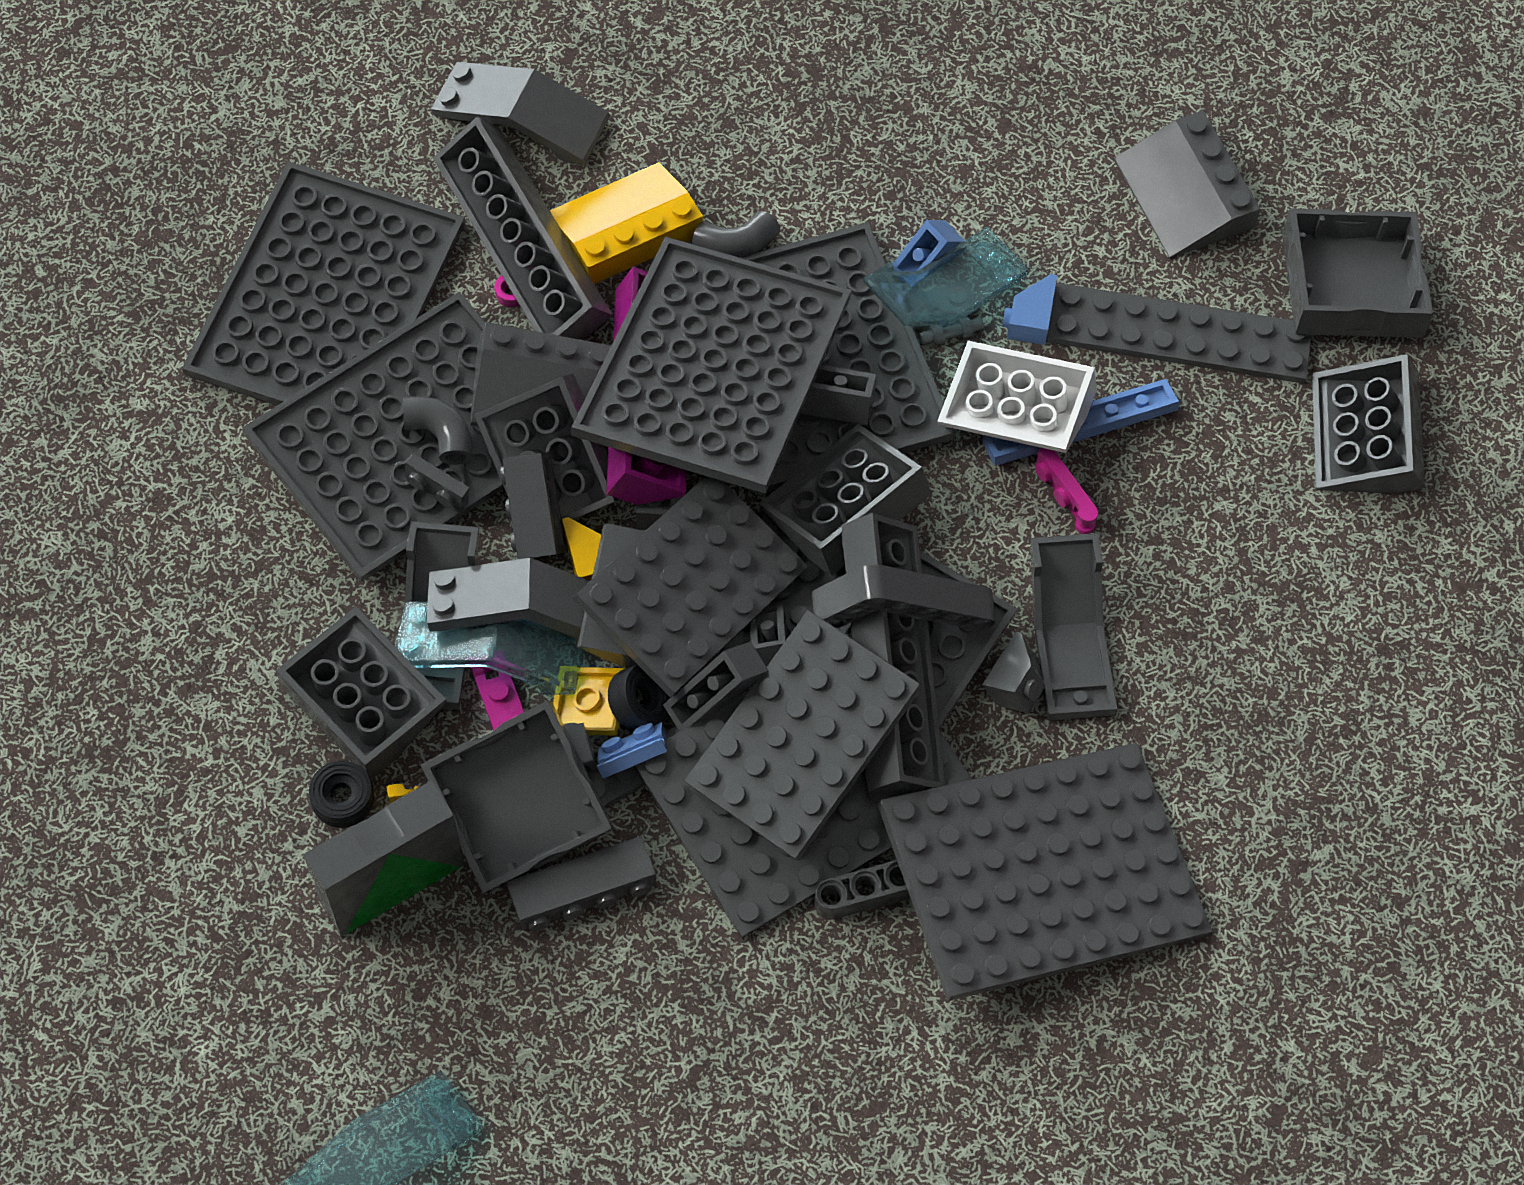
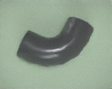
M757 211L745 224L733 228H726L703 221L698 225L693 234L692 244L742 258L760 252L767 247L780 233V226L777 220L765 211Z
M422 396L403 397L404 430H426L433 433L437 437L439 459L443 463L458 465L467 463L472 459V440L468 424L454 407L435 398Z

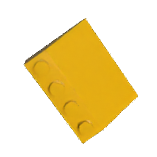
M659 162L550 210L594 284L656 257L665 237L686 243L691 241L696 228L703 222V215L688 191Z

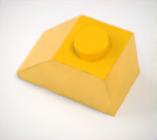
M569 517L563 518V532L574 574L591 581L601 534Z

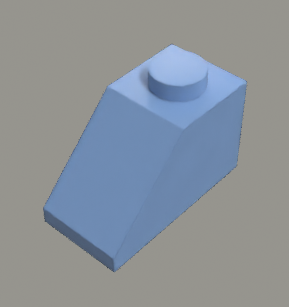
M926 220L889 269L911 290L949 264L966 241L946 220Z
M1050 274L1014 296L1012 309L1005 308L1002 327L1008 328L1007 339L1045 345L1057 275Z

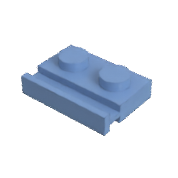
M662 722L656 725H652V723L641 725L634 730L632 735L622 739L614 737L605 741L601 748L598 749L599 764L597 767L602 778L604 779L667 752V732Z

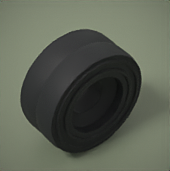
M639 665L621 670L611 679L608 687L609 707L614 717L624 727L635 730L641 725L649 723L656 725L668 716V712L663 704L670 697ZM636 689H639L644 699L643 706L637 700Z
M334 761L324 765L314 774L309 785V799L315 815L323 823L332 827L345 828L356 825L367 817L374 804V790L370 777L360 766L349 761ZM338 787H347L352 793L347 801L336 802L332 799L333 791Z

